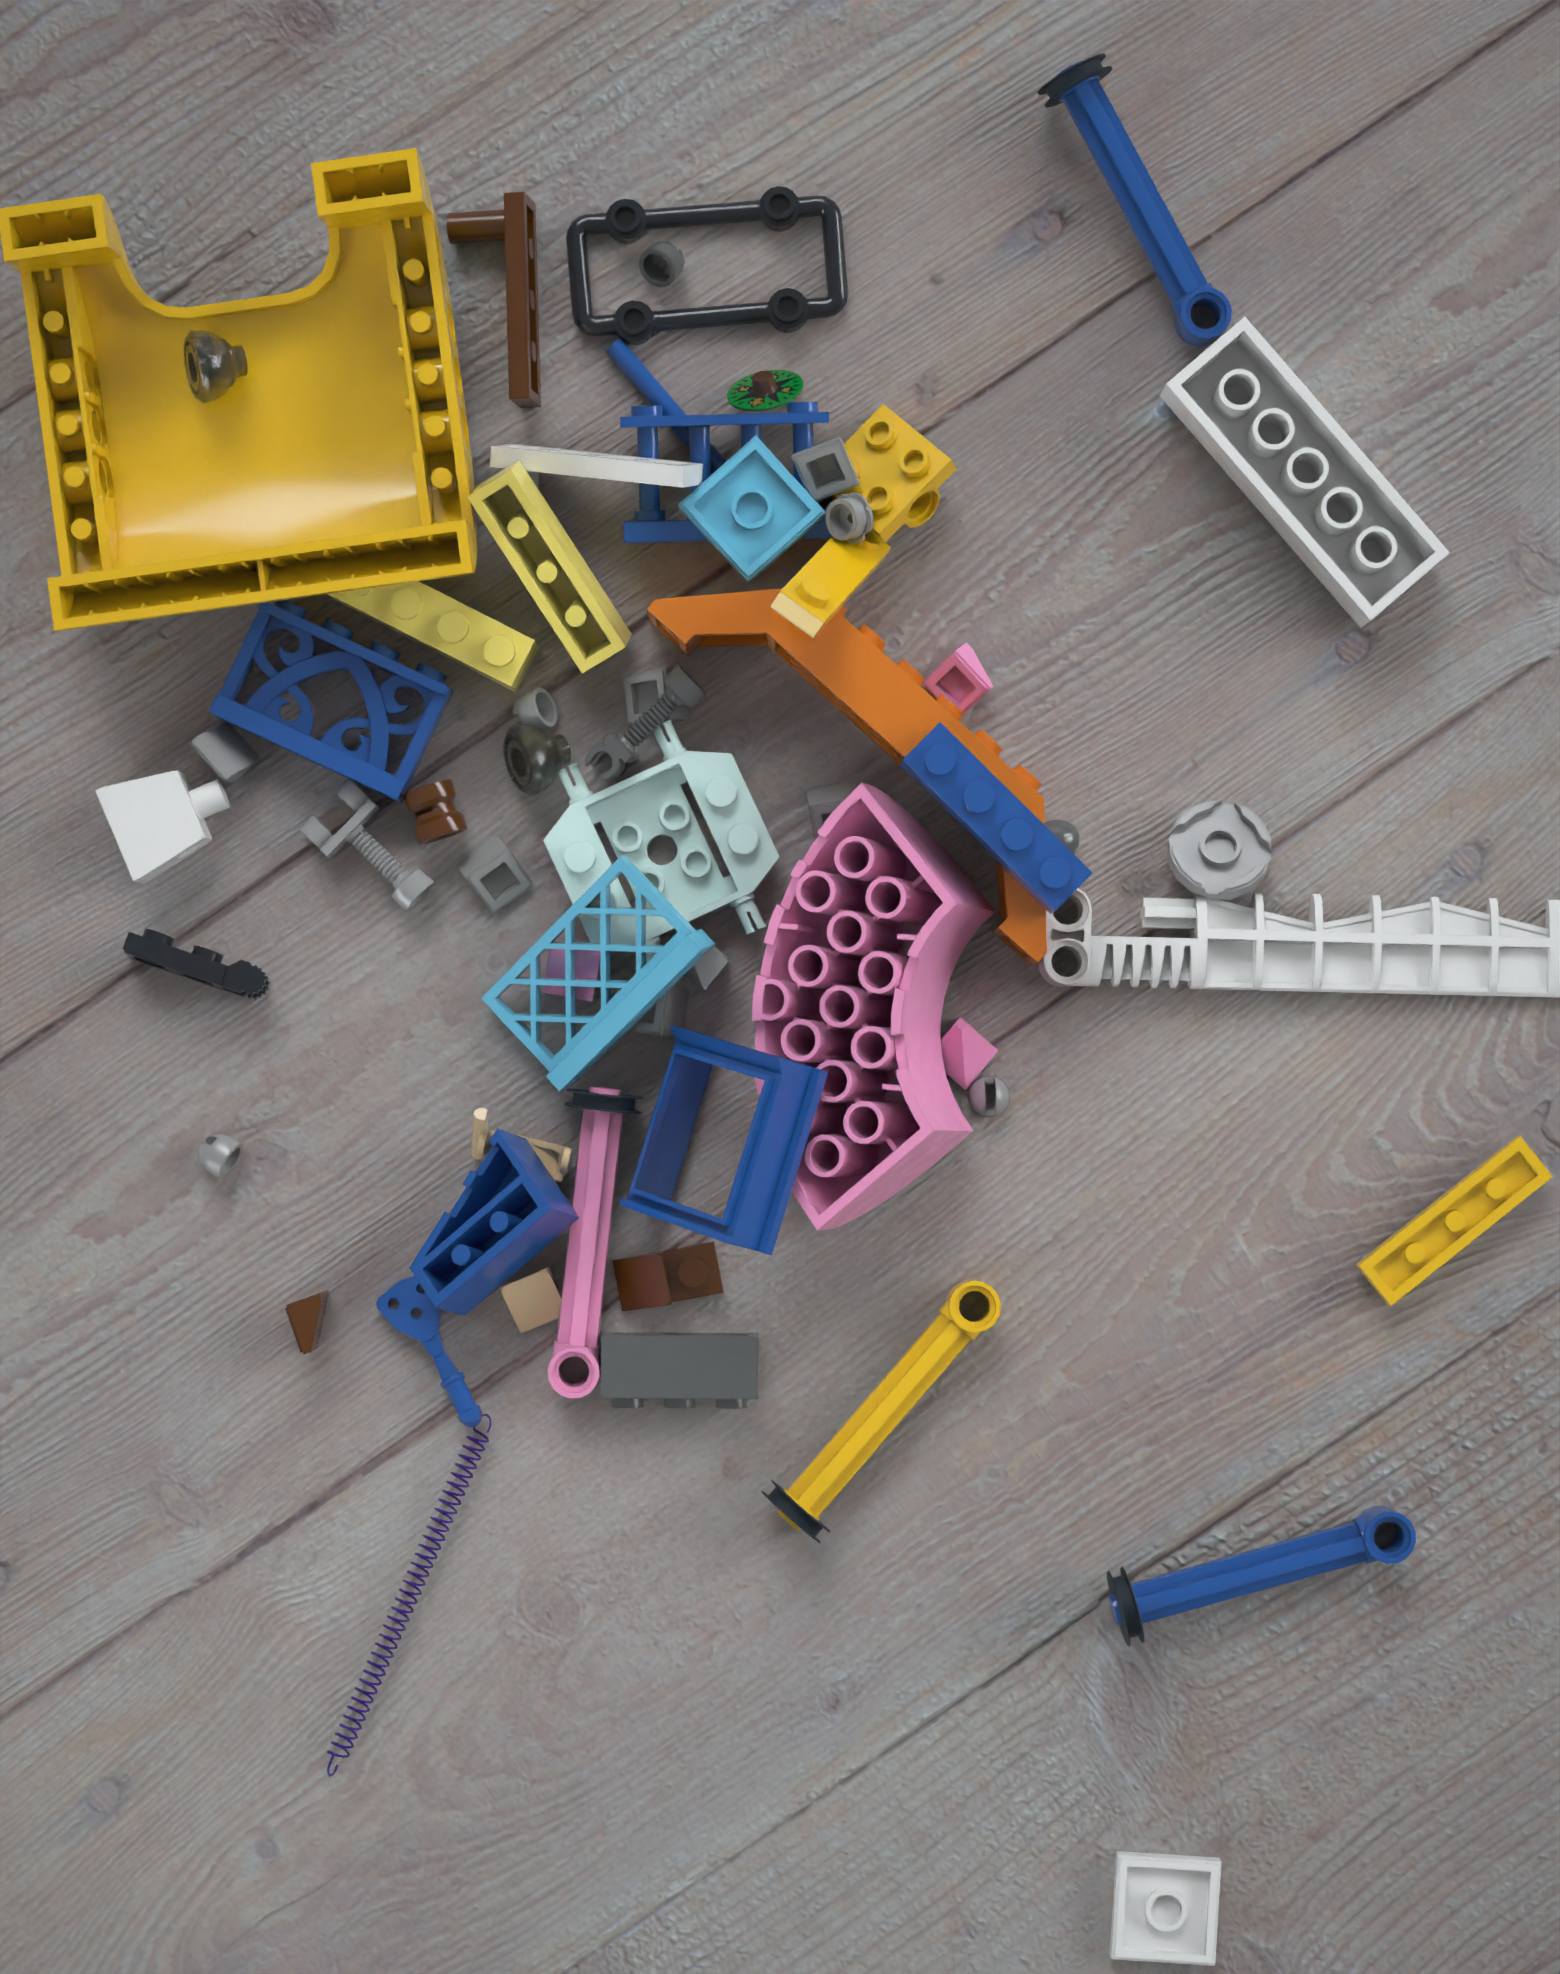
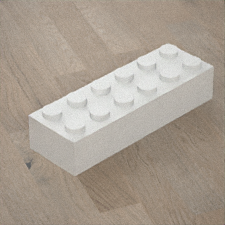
M1243 317L1164 386L1159 396L1360 628L1369 623L1450 553L1246 317Z

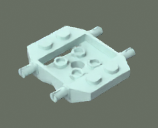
M668 720L662 724L670 742H667L660 725H658L657 729L654 728L653 733L664 755L662 758L664 762L595 794L588 790L577 763L568 766L576 786L573 785L565 768L557 772L570 798L568 801L570 806L543 841L572 904L612 865L594 825L601 822L617 858L626 855L689 923L730 905L732 909L735 908L746 936L755 932L747 913L751 914L758 930L766 927L753 900L755 898L754 892L779 860L780 856L732 753L687 751L686 747L683 748L672 725V721ZM687 782L728 868L730 876L723 878L682 790L681 785ZM658 836L669 837L677 845V855L669 864L657 865L648 857V845ZM617 877L610 884V907H631ZM628 880L636 897V887ZM600 896L590 906H600ZM646 899V908H655ZM582 913L579 919L590 943H600V914ZM610 914V943L636 944L635 915ZM646 915V945H660V937L675 929L663 916ZM646 952V963L656 953Z

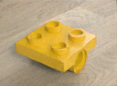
M882 404L844 443L860 485L830 497L835 500L842 494H847L848 496L853 492L861 494L867 500L873 512L871 532L886 543L904 523L910 528H916L930 519L939 505L940 494L938 488L957 468L952 459L887 406Z

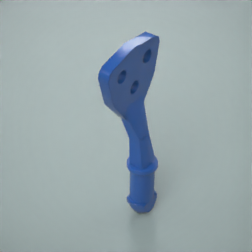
M415 1276L399 1281L377 1299V1309L395 1329L422 1343L434 1359L442 1380L441 1387L446 1389L458 1413L457 1418L467 1427H476L482 1419V1411L480 1406L476 1405L464 1381V1373L458 1371L445 1351L439 1332L442 1310L434 1307L426 1293H419L420 1283ZM397 1299L399 1301L398 1308L391 1309V1301ZM419 1308L422 1310V1315L420 1318L415 1319L413 1311Z

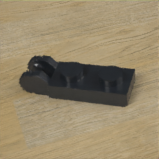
M145 928L143 936L128 932L123 946L124 953L132 960L242 997L248 996L249 999L254 998L256 1000V998L266 995V991L269 990V978L265 976V972H262L263 969L258 968L257 965L252 966L250 962L239 960L227 966L221 963L224 956L220 953L194 945L192 953L172 947L174 938Z

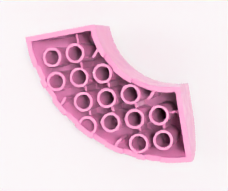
M862 782L830 814L817 831L819 836L809 848L804 859H799L790 875L793 877L780 905L776 904L764 939V943L767 946L763 956L761 974L756 975L753 993L752 1022H756V1050L828 1072L792 1188L795 1198L817 1231L829 1230L844 1225L882 1204L916 1180L974 1131L963 1116L946 1076L941 1047V1016L949 980L960 955L973 935L995 910L951 855L918 820L890 796L878 788ZM754 1077L757 1094L760 1095L765 1080Z

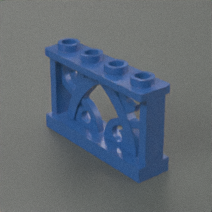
M287 600L277 601L275 605L268 602L261 603L220 693H217L209 713L384 796L403 803V795L408 792L415 772L454 693L451 687L444 684L447 675L422 663L418 664L416 670L408 668L397 662L400 653L375 641H372L369 649L350 640L354 632L330 620L325 619L322 627L304 619L307 610ZM280 630L291 631L299 638L300 647L293 653H287L281 644L279 645L280 658L289 667L278 672L267 660L265 643L274 632ZM313 638L340 651L314 656L315 643ZM254 662H256L259 668L271 679L263 684L245 705H241L236 700ZM366 663L394 676L386 679L379 687ZM349 670L361 690L369 719L348 718L330 727L320 741L310 737L314 726L312 705L305 693L296 685L324 673ZM409 687L420 692L424 701V710L420 718L405 725L389 723L387 712L390 714H400L411 706V704L399 705L395 700L396 691L399 688ZM285 692H289L297 700L301 708L299 717L293 721L283 720L280 715L281 708L284 705L290 704L289 701L280 697ZM351 729L370 730L371 739L364 735H358L361 739V745L357 750H348L343 745V735L346 731ZM390 734L398 736L414 735L396 775L394 776L386 772L389 759Z

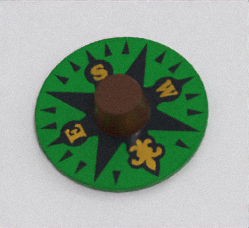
M759 371L734 383L727 393V399L731 406L739 410L752 412L771 410L797 398L802 392L804 384L802 378L791 371Z

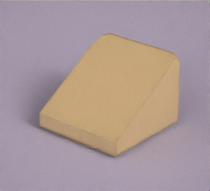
M550 1266L499 1287L521 1334L558 1319L560 1316L562 1295Z

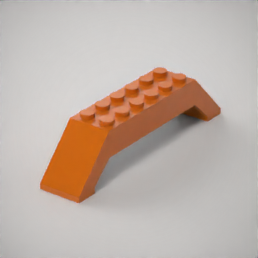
M783 588L655 599L647 608L650 623L687 656L696 647L768 646L899 765L933 728L941 722L1045 825L1044 797L1037 792L1042 786L1041 783L1019 764L1014 770L1011 769L998 757L1003 749L988 734L979 729L974 735L960 722L964 714L954 703L942 694L935 700L922 688V683L925 679L913 666L903 659L896 665L884 654L883 648L886 644L873 630L865 624H862L857 629L845 619L846 615L844 613L847 611V608L844 605L814 638L770 607ZM996 861L1001 923L994 929L993 933L1029 966L1037 964L1047 953L1046 909Z

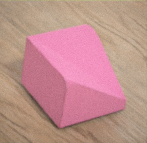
M565 949L549 950L545 978H565ZM575 950V979L598 980L600 974V951ZM544 985L543 993L565 997V986ZM575 986L576 999L594 1002L597 987Z

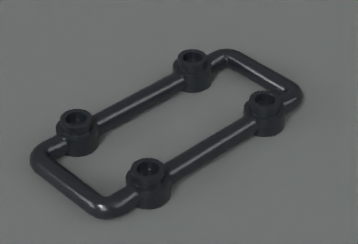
M776 186L767 190L760 200L643 209L638 202L632 199H621L610 205L606 213L586 214L577 217L567 229L566 245L572 316L578 329L587 335H617L626 344L641 345L647 342L656 331L770 322L780 332L792 333L801 329L807 319L827 318L838 314L847 303L848 285L842 215L837 204L826 196L797 197L787 187ZM820 216L822 219L827 297L806 299L801 292L791 288H784L774 293L769 302L652 311L643 302L632 300L622 304L615 314L593 315L587 235L609 233L615 241L622 244H631L640 240L646 230L762 221L768 229L782 232L792 228L798 219L802 217Z

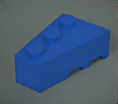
M498 1128L489 1141L493 1146L476 1172L471 1170L464 1180L463 1185L466 1188L450 1213H443L409 1267L437 1309L467 1315L579 1219V1216L527 1139Z

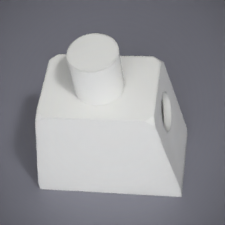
M178 770L105 786L95 790L132 880L140 884L152 880L211 842L212 837L204 818L230 808L227 795L218 779L192 790L185 774Z

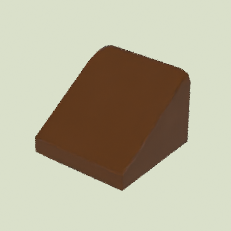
M328 1290L286 1305L287 1316L299 1350L303 1354L318 1348L328 1299Z

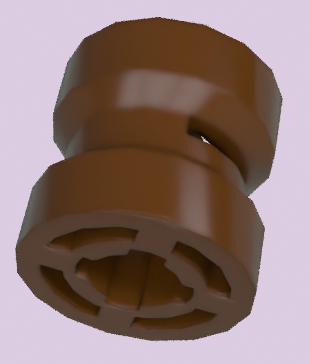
M451 779L431 783L403 795L408 811L414 813L417 820L414 830L419 845L436 842L468 829L463 814L456 811L453 802L456 792Z

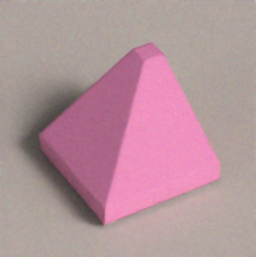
M967 642L955 650L922 683L936 699L940 694L944 695L963 714L993 687L974 650Z
M961 1017L955 1021L941 1038L942 1058L946 1075L964 1090L970 1086L999 1051Z

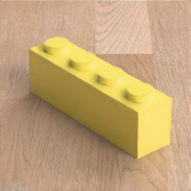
M517 460L476 486L467 497L581 673L583 674L624 649L632 633L520 460Z
M419 581L328 594L334 601L514 692H517L539 649L534 639Z

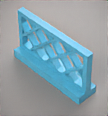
M623 855L606 870L481 999L549 1071L546 1078L559 1091H562L575 1084L715 943L702 929L696 931L626 855ZM621 873L636 887V908L610 907V884ZM600 896V906H590ZM646 899L655 908H646ZM582 913L600 914V943L575 942V920ZM610 914L636 915V944L610 943ZM646 915L663 916L677 933L665 945H646ZM565 931V942H554ZM546 949H565V978L540 977V955ZM575 950L600 951L601 980L575 979ZM610 951L636 952V974L629 981L611 980ZM646 952L656 953L646 963ZM530 967V977H520ZM512 984L530 985L531 1013H514L500 996ZM540 985L565 986L566 1015L541 1014ZM575 986L601 987V1010L595 1016L576 1015ZM611 988H621L611 998ZM523 1021H531V1030ZM541 1022L566 1023V1045L556 1055L541 1041ZM576 1023H587L576 1034Z

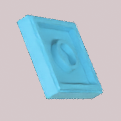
M754 436L678 504L679 509L747 584L751 583L826 514L823 508L757 436Z

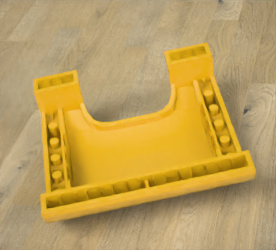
M416 148L311 163L317 214L328 227L329 253L322 272L308 286L283 294L192 307L166 306L150 298L138 285L128 263L114 217L102 194L0 208V235L4 262L21 274L61 576L47 578L54 631H66L475 573L478 537L477 512L467 498L475 489L457 340L436 217L422 162Z

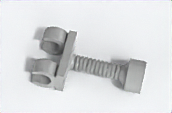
M348 778L336 791L338 796L356 812L334 835L312 815L299 830L330 859L348 842L350 844L353 843L352 846L356 847L358 851L360 850V853L364 854L363 856L368 861H371L372 865L375 864L374 867L378 868V871L382 872V875L389 879L390 883H393L395 891L391 898L405 912H408L431 891L435 882L420 868L414 872L405 870L404 866L401 867V863H398L396 859L394 860V857L390 856L391 854L386 849H383V846L379 845L380 843L376 842V839L372 838L368 831H365V824L381 808Z

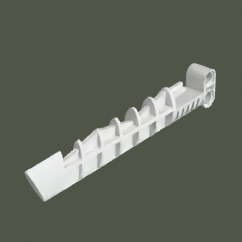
M1078 888L1069 897L1075 902L1078 909V916L1073 924H1061L1055 919L1053 913L1050 914L1046 910L1047 953L1038 962L1039 971L1044 980L1051 985L1059 987H1099L1101 979H1110L1113 987H1118L1120 980H1130L1131 986L1136 988L1140 980H1149L1151 988H1157L1159 981H1168L1170 988H1176L1179 981H1187L1190 989L1560 998V900H1547L1545 928L1499 917L1497 898H1489L1487 913L1439 902L1438 897H1430L1429 902L1382 911L1380 896L1371 895L1368 914L1323 923V906L1320 894H1312L1309 922L1264 911L1263 895L1261 892H1253L1251 907L1218 899H1208L1193 893L1192 898L1143 897L1140 911L1142 928L1190 929V938L1091 936V903L1086 893ZM1057 949H1068L1076 957L1077 967L1070 977L1060 976L1052 967V955Z

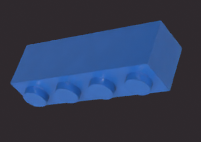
M941 722L902 760L900 766L1050 914L1055 912L1092 874Z

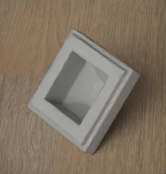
M840 436L792 454L793 462L802 483L815 501L860 485Z

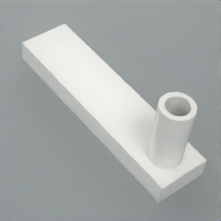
M521 444L491 446L490 467L505 469L517 460H520L537 488L539 487V472L681 488L702 484V463Z

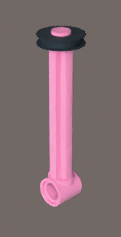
M591 1086L590 1090L566 1089L568 1092H573V1102L564 1104L582 1110L572 1207L579 1216V1219L569 1226L557 1340L554 1341L553 1355L548 1367V1380L557 1393L570 1399L581 1398L589 1394L597 1385L600 1376L601 1363L599 1356L601 1346L598 1345L623 1115L626 1113H642L635 1110L636 1099H644L640 1096L621 1094L619 1089ZM575 1356L582 1358L589 1367V1375L580 1382L568 1381L560 1372V1364L563 1360Z

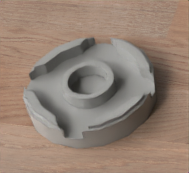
M1208 800L1191 806L1176 819L1167 844L1168 863L1176 879L1190 892L1208 899L1231 900L1249 893L1263 880L1271 860V837L1263 821L1247 807L1236 803L1234 806L1221 804L1222 800Z

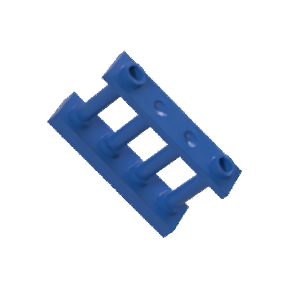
M818 402L787 403V413L663 416L662 406H631L632 417H620L621 428H637L638 457L659 459L658 427L689 426L690 462L703 464L702 483L711 476L710 426L741 425L742 448L754 436H757L762 441L761 425L792 424L793 454L814 446L813 423H829V412H818ZM793 462L794 478L805 489L802 480L799 476V473L796 469V466ZM639 483V511H634L635 521L623 522L624 543L708 541L687 516L686 520H665V510H660L659 485ZM700 485L690 486L691 493ZM825 517L800 539L831 538L832 535L827 529Z

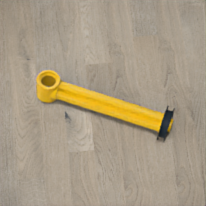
M973 1280L963 1281L954 1286L949 1292L946 1302L938 1310L940 1312L938 1316L788 1489H783L771 1480L776 1486L769 1495L761 1491L778 1508L776 1512L798 1532L802 1529L818 1543H821L816 1537L823 1528L828 1532L830 1530L820 1521L819 1516L971 1340L974 1341L982 1331L988 1330L996 1323L1000 1316L1001 1303L998 1294L991 1286L984 1282ZM972 1291L982 1294L987 1304L985 1314L976 1321L964 1319L959 1310L962 1297Z

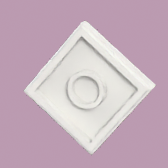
M1116 1851L1110 1941L1111 1959L1215 1966L1221 1877L1220 1858Z

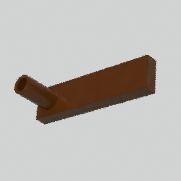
M525 192L504 193V209L448 213L446 222L447 235L450 244L505 241L509 399L520 408L541 407L536 204Z

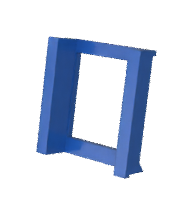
M670 1024L675 1045L628 1198H621L620 1206L724 1243L772 1255L828 1072ZM713 1065L765 1080L723 1218L671 1201Z

